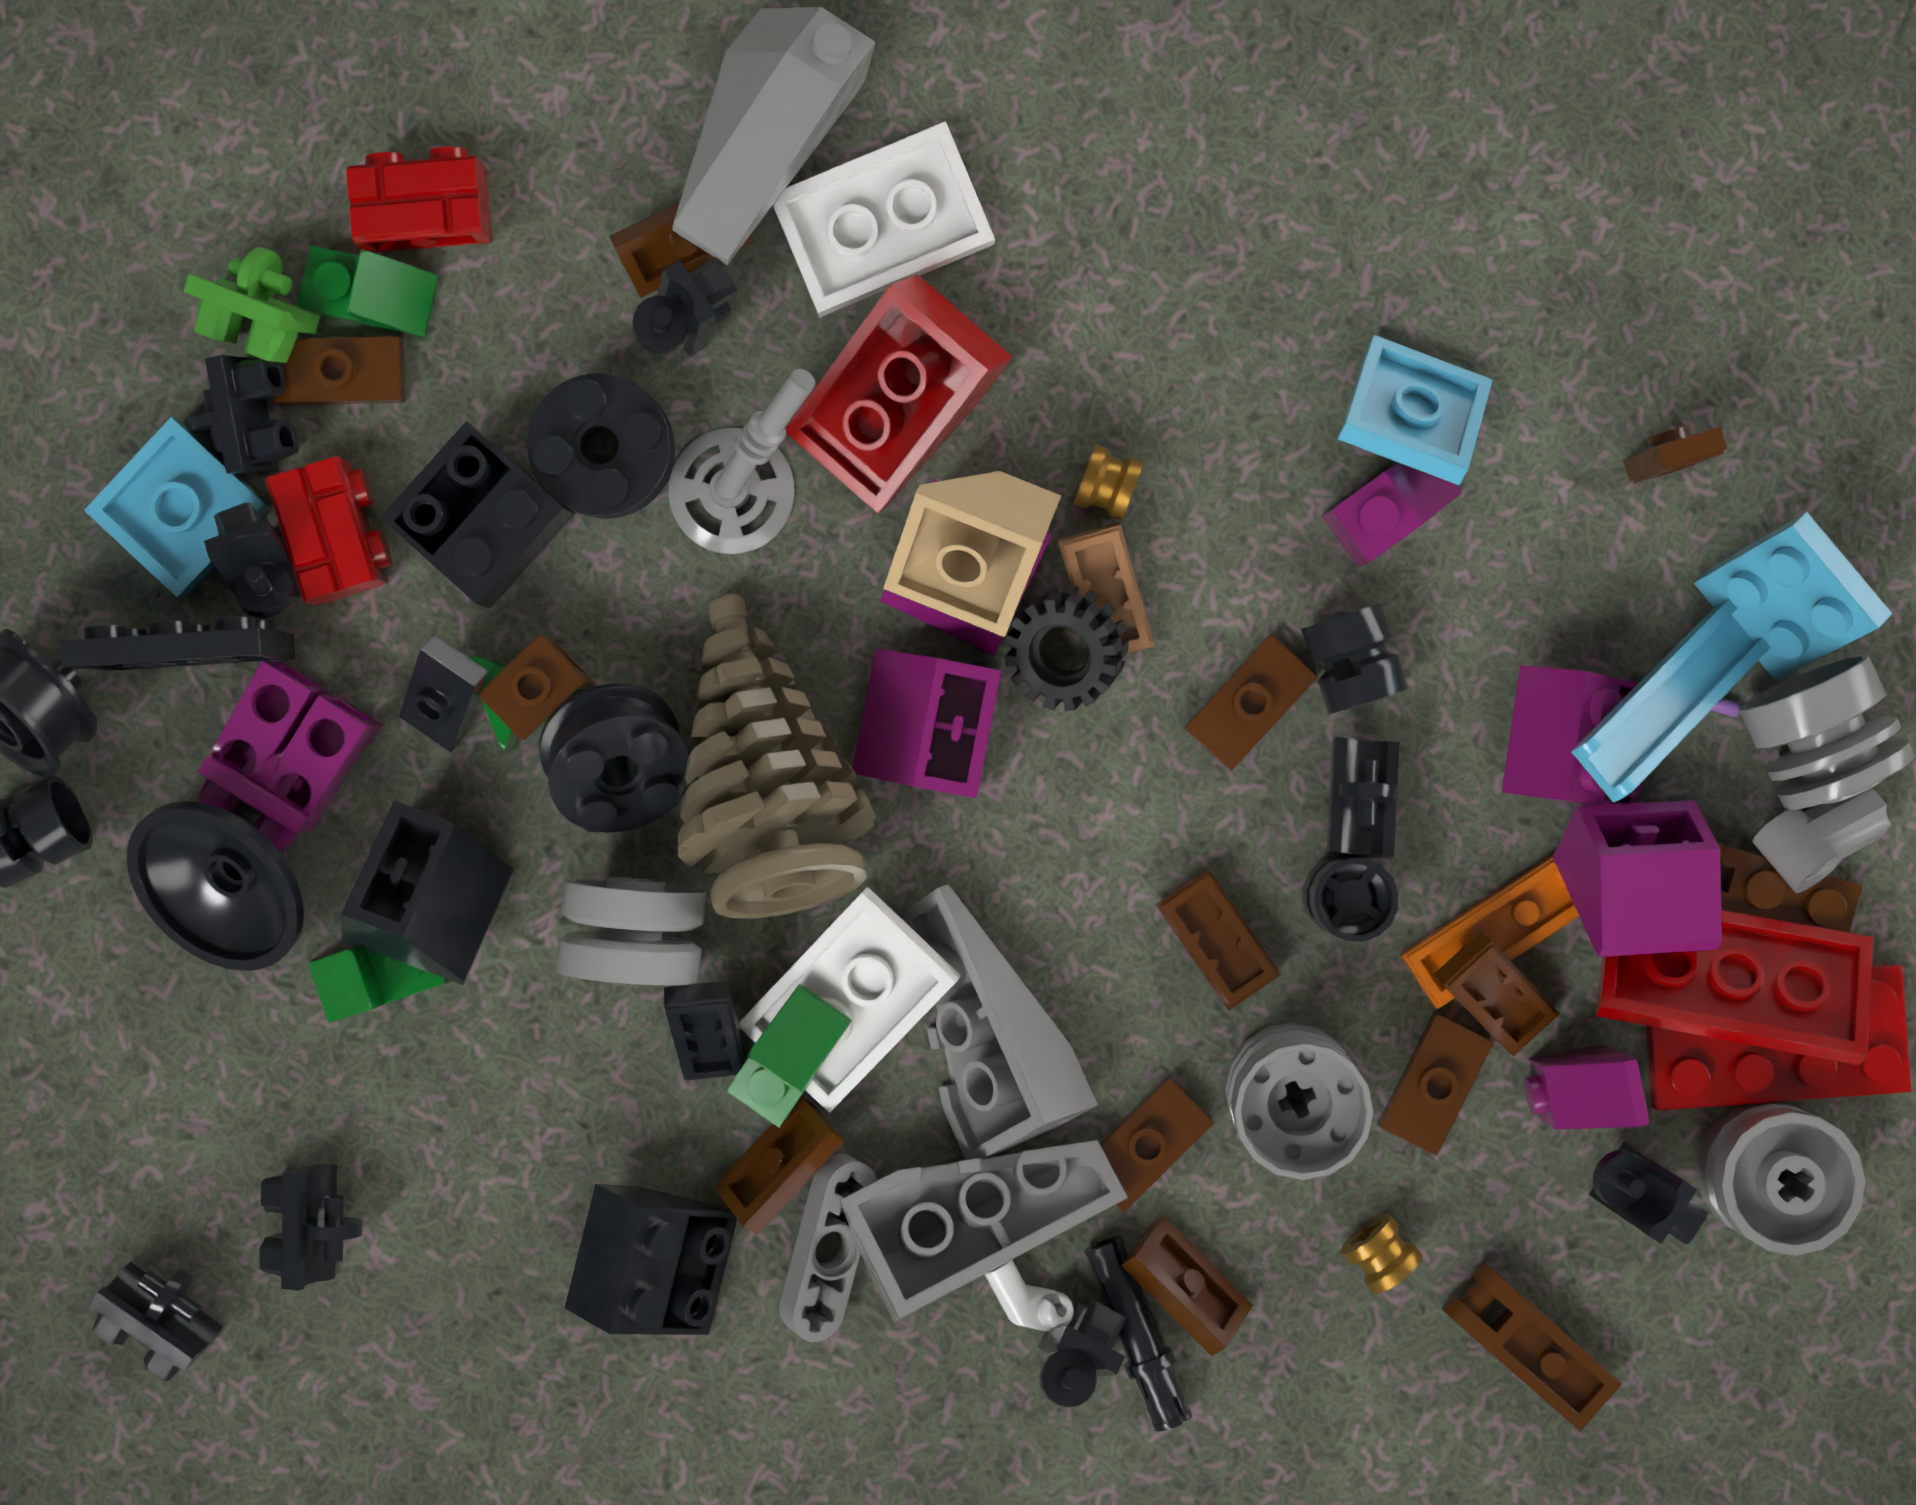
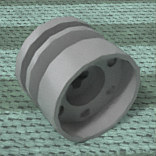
M1867 653L1836 660L1809 670L1761 692L1739 706V712L1756 749L1788 744L1790 751L1780 756L1767 767L1771 781L1794 778L1777 791L1785 810H1798L1848 799L1875 787L1884 778L1904 768L1915 758L1907 739H1894L1883 742L1902 728L1896 715L1873 717L1864 720L1862 713L1872 708L1887 695Z
M1293 1022L1265 1027L1245 1040L1230 1061L1224 1086L1230 1116L1235 1124L1240 1140L1252 1158L1274 1174L1299 1180L1331 1175L1350 1163L1368 1139L1373 1117L1369 1086L1340 1043L1319 1028ZM1292 1081H1296L1298 1086L1303 1089L1301 1090L1303 1101L1297 1105H1291L1290 1101L1285 1097L1287 1095L1285 1085Z

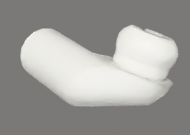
M1013 1260L985 1274L1008 1319L1015 1325L1040 1331H1050L1053 1328L1066 1326L1072 1320L1074 1307L1068 1296L1055 1290L1026 1285Z

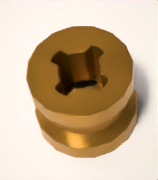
M1095 444L1073 504L1083 508L1096 505L1106 509L1110 518L1121 522L1140 475L1143 461L1132 457L1125 461L1111 457L1108 448Z
M1383 1213L1369 1221L1347 1239L1340 1251L1349 1264L1359 1265L1365 1272L1364 1282L1373 1294L1383 1293L1399 1284L1418 1266L1423 1256L1413 1242H1404L1398 1235L1399 1224L1389 1213Z

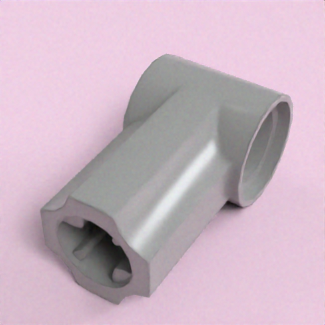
M1871 788L1839 802L1816 805L1805 812L1801 809H1788L1767 823L1756 834L1752 842L1793 891L1799 893L1825 878L1837 867L1843 858L1883 837L1891 827V823L1887 817V804Z

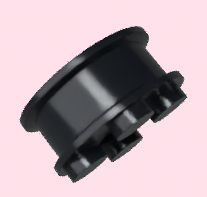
M591 373L571 378L549 392L541 401L532 417L527 440L530 465L541 487L562 506L593 518L612 519L624 517L650 504L667 484L675 461L674 433L670 421L661 406L635 383L616 375ZM608 430L614 432L618 439V451L615 457L605 464L592 463L587 453V445L590 438L599 431Z
M4 629L0 632V753L16 765L35 775L51 777L60 769L59 756L75 741L88 742L96 735L98 721L77 691L82 686V682L72 668L62 667V661L57 658H52L48 662L30 648L18 634L9 629Z
M611 683L585 689L563 702L551 714L544 725L539 740V757L548 778L551 798L558 811L567 820L586 831L613 833L645 826L673 810L687 787L685 775L687 760L690 754L680 735L675 714L662 697L647 688L626 683Z

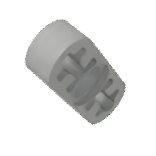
M848 1154L832 1155L813 1176L779 1304V1313L783 1323L802 1339L809 1342L823 1341L832 1336L840 1327L861 1254L847 1218L842 1222L838 1218L827 1214L829 1211L838 1216L840 1212L844 1213L840 1203L841 1199L877 1181L875 1173L869 1166ZM849 1177L854 1179V1185L851 1190H842L840 1195L835 1192L838 1182H847ZM830 1232H839L841 1247L837 1255L828 1262L818 1263L815 1250L820 1239ZM814 1273L822 1279L829 1280V1282L826 1283L817 1278L815 1283L810 1280V1277ZM819 1300L822 1303L819 1312H810L807 1318L802 1315L804 1307L814 1306L816 1301Z

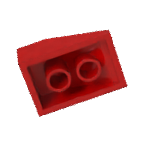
M917 274L893 283L887 288L785 430L792 439L879 514L891 503L973 410L1013 357Z

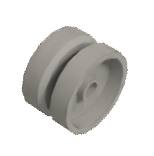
M606 877V880L575 879L564 881L561 914L575 923L601 927V931L572 932L559 939L556 972L579 979L624 984L688 985L698 983L702 949L692 941L662 935L663 931H692L704 924L707 891L666 885L665 881L630 877Z
M1778 1102L1736 1106L1714 1122L1700 1145L1696 1169L1702 1199L1718 1221L1769 1252L1794 1256L1824 1250L1847 1233L1862 1208L1866 1183L1860 1155L1843 1131L1814 1114L1805 1112L1790 1104Z

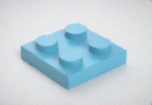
M1373 335L1366 349L1338 440L1460 485L1470 466L1493 380Z
M170 417L84 511L177 598L186 599L215 568V565L208 557L204 544L205 540L219 535L214 515L247 502L252 503L261 519L271 506L237 474H227L225 463L182 422Z

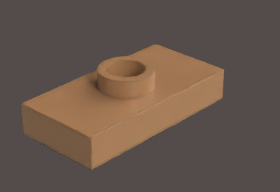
M1112 523L1058 539L1071 586L1079 587L1078 595L1084 596L1089 590L1100 594L1095 603L1103 608L1110 602L1116 608V611L1111 616L1113 622L1115 623L1123 619L1127 630L1121 636V641L1129 640L1127 654L1155 646L1120 523Z

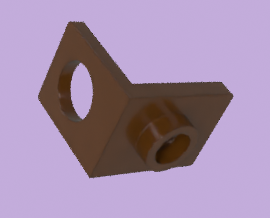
M540 634L478 696L520 740H527L549 719L551 714L563 702L572 697L580 688L588 689L596 683L552 637Z

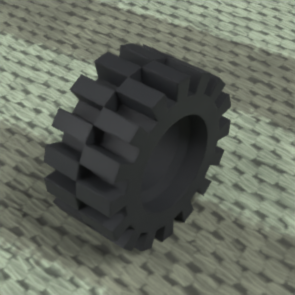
M1067 586L1062 593H1059L1058 587L1047 590L1041 597L1037 596L1015 618L1011 624L1014 628L1006 635L1004 646L1011 647V650L1004 656L1006 667L1016 665L1017 671L1010 678L1016 687L1024 681L1031 687L1024 696L1032 702L1039 695L1046 697L1044 708L1055 710L1060 703H1064L1065 711H1073L1082 702L1086 707L1089 706L1101 694L1107 691L1122 672L1126 663L1122 658L1128 652L1129 640L1121 641V636L1127 630L1123 619L1114 623L1111 616L1116 611V608L1110 602L1101 608L1095 603L1100 594L1089 590L1084 596L1078 595L1079 587ZM1060 626L1069 627L1084 637L1089 649L1088 661L1084 667L1076 670H1065L1055 665L1049 659L1045 651L1044 641L1050 629Z

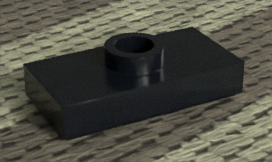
M433 635L420 649L399 717L449 752H452L466 734L479 698L478 694L481 692L488 672L453 646Z
M729 980L664 987V1008L684 1080L737 1075L747 1061Z

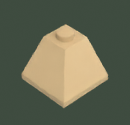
M1001 471L919 485L883 589L1005 637L1061 495Z

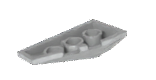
M823 7L760 8L725 52L672 230L714 258L716 257L723 264L728 265L864 84L876 42Z
M949 884L938 887L903 912L905 923L961 975L958 981L936 1003V1027L928 1028L927 1033L931 1049L945 1048L952 1084L939 1086L943 1110L965 1160L984 1159L995 1156L1057 1128L1098 1105L1072 1046Z
M1098 1140L1028 1150L1011 1155L984 1159L975 1158L951 1164L897 1170L841 1199L840 1203L865 1266L893 1322H896L1128 1197Z

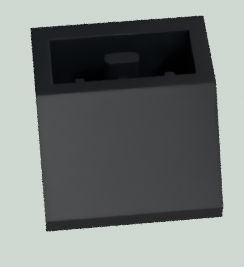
M466 421L380 518L475 604L491 608L574 514L568 508L559 504L541 487L537 480Z
M394 800L342 910V940L464 985L510 881L513 868L455 823Z
M595 1184L564 1308L608 1334L709 1335L738 1219L728 1208L640 1186Z

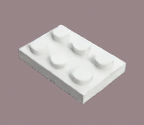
M946 121L785 188L773 204L819 318L887 290L893 283L917 274L919 276L995 244L994 235Z
M867 887L739 1022V1025L756 1043L799 984L849 1017L852 1022L806 1089L830 1113L958 981L961 975Z

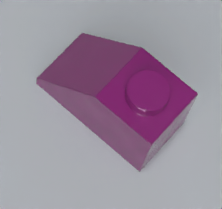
M1396 462L1324 514L1322 519L1359 568L1373 561L1423 525L1461 495L1462 492L1454 483Z
M1604 1044L1529 1059L1532 1076L1524 1077L1523 1080L1528 1107L1533 1115L1540 1114L1541 1121L1555 1130L1622 1128L1650 1125L1637 1059Z

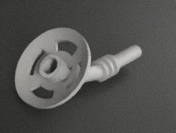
M803 369L793 370L765 410L755 412L743 429L722 428L707 432L693 440L677 458L669 480L670 507L682 531L698 545L722 554L746 553L770 542L787 523L794 504L795 486L791 468L782 452L778 449V446L786 436L785 426L815 387V379L808 371ZM719 445L720 453L711 456L699 467L694 480L686 478L693 462L708 449ZM769 461L774 469L776 478L761 481L755 467ZM723 463L724 469L718 471L712 477L710 484L705 483L704 479L708 472L716 465ZM750 495L757 497L754 506L747 513L738 517L736 510L748 502ZM700 499L708 513L722 520L719 536L700 527L690 515L686 503ZM768 500L776 502V506L769 519L754 532L743 535L741 527L758 518Z

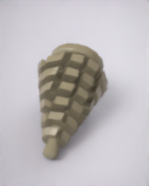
M735 594L721 595L713 599L708 606L711 625L717 634L708 638L702 648L700 664L702 669L708 670V672L702 675L696 686L695 701H697V707L702 709L693 718L691 737H697V746L688 757L685 775L687 785L696 777H698V780L689 786L682 797L680 817L684 825L678 834V857L688 869L701 860L702 872L720 873L710 888L712 906L716 914L729 918H763L814 908L852 892L867 879L860 852L842 844L847 840H856L869 832L875 826L873 820L877 817L862 787L854 792V789L859 785L857 777L846 758L839 762L836 755L838 741L828 730H823L820 721H815L816 719L810 710L811 706L805 693L793 690L796 684L789 665L772 658L776 651L765 631L753 627L748 632L747 622L749 617L744 599L740 595Z

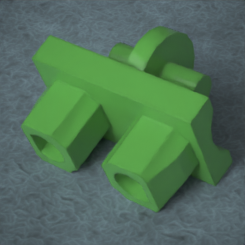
M258 247L250 251L244 259L233 257L228 264V273L237 277V282L226 278H219L213 282L196 274L188 273L183 292L200 299L194 332L222 342L237 343L245 316L253 321L244 351L266 361L287 363L295 344L297 333H316L320 315L273 297L275 293L285 296L292 288V280L290 277L282 275V260L279 254L274 251Z

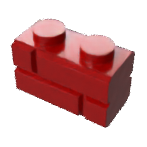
M454 146L433 148L428 151L429 159L404 161V155L400 153L376 152L365 156V165L347 166L348 198L351 205L349 208L351 234L354 244L361 250L379 253L492 243L486 167L476 155L468 156L467 149Z
M339 456L308 464L303 468H295L272 475L265 479L304 603L314 606L322 605L388 584L383 568L393 565L392 556L382 530L371 531L364 507L373 505L374 501L368 480L361 468L352 470L351 464Z

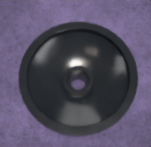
M180 801L156 808L142 819L133 830L127 847V868L133 889L153 922L181 948L216 966L232 970L251 971L263 969L277 963L294 947L301 935L304 924L302 895L296 877L284 855L253 824L219 807L199 802Z

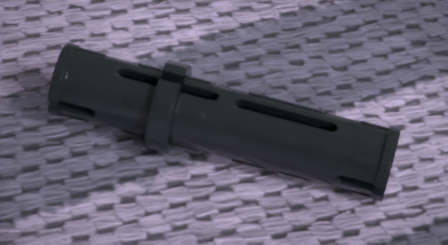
M1122 1235L1114 1236L1096 1243L1098 1248L1089 1246L1084 1251L1096 1275L1107 1307L1126 1317L1119 1332V1337L1128 1359L1124 1364L1129 1379H1136L1154 1430L1157 1432L1166 1431L1182 1425V1420H1190L1192 1413L1190 1408H1188L1184 1395H1182L1172 1364L1176 1361L1172 1349L1169 1346L1164 1347L1141 1285L1121 1266L1128 1256Z

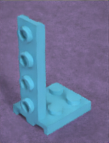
M1808 512L1803 513L1709 568L1694 582V585L1714 608L1571 751L1613 802L1624 798L1636 789L1757 661L1776 680L1878 629L1892 615L1891 611Z

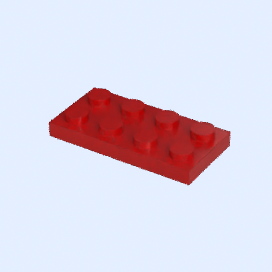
M1721 910L1722 942L1718 949L1607 956L1601 959L1596 1006L1597 1017L1861 1065L1868 1056L1874 937Z
M1895 963L1872 965L1868 1056L1861 1065L1646 1026L1651 1105L1657 1111L1912 1092L1903 966Z

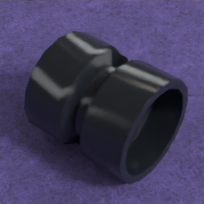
M1381 603L1301 629L1311 662L1323 665L1325 670L1318 683L1329 714L1372 702L1409 688L1398 654L1387 652L1384 646L1391 638V633ZM1359 654L1361 673L1357 674L1349 657Z
M55 775L46 777L17 791L14 803L6 798L0 799L1 887H10L42 872L45 861L56 865L92 847V829L76 795L61 778Z
M1334 855L1323 859L1309 872L1303 885V904L1308 917L1320 929L1346 941L1365 942L1380 936L1392 924L1398 911L1399 892L1393 877L1380 864L1366 858Z

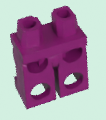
M262 660L218 737L211 756L206 757L198 770V773L206 777L207 780L201 789L197 802L219 807L236 815L243 803L246 802L262 812L254 826L262 831L283 854L298 837L299 833L311 831L315 828L323 815L322 813L335 797L342 781L363 749L371 744L383 725L336 695H326L328 690L285 663Z

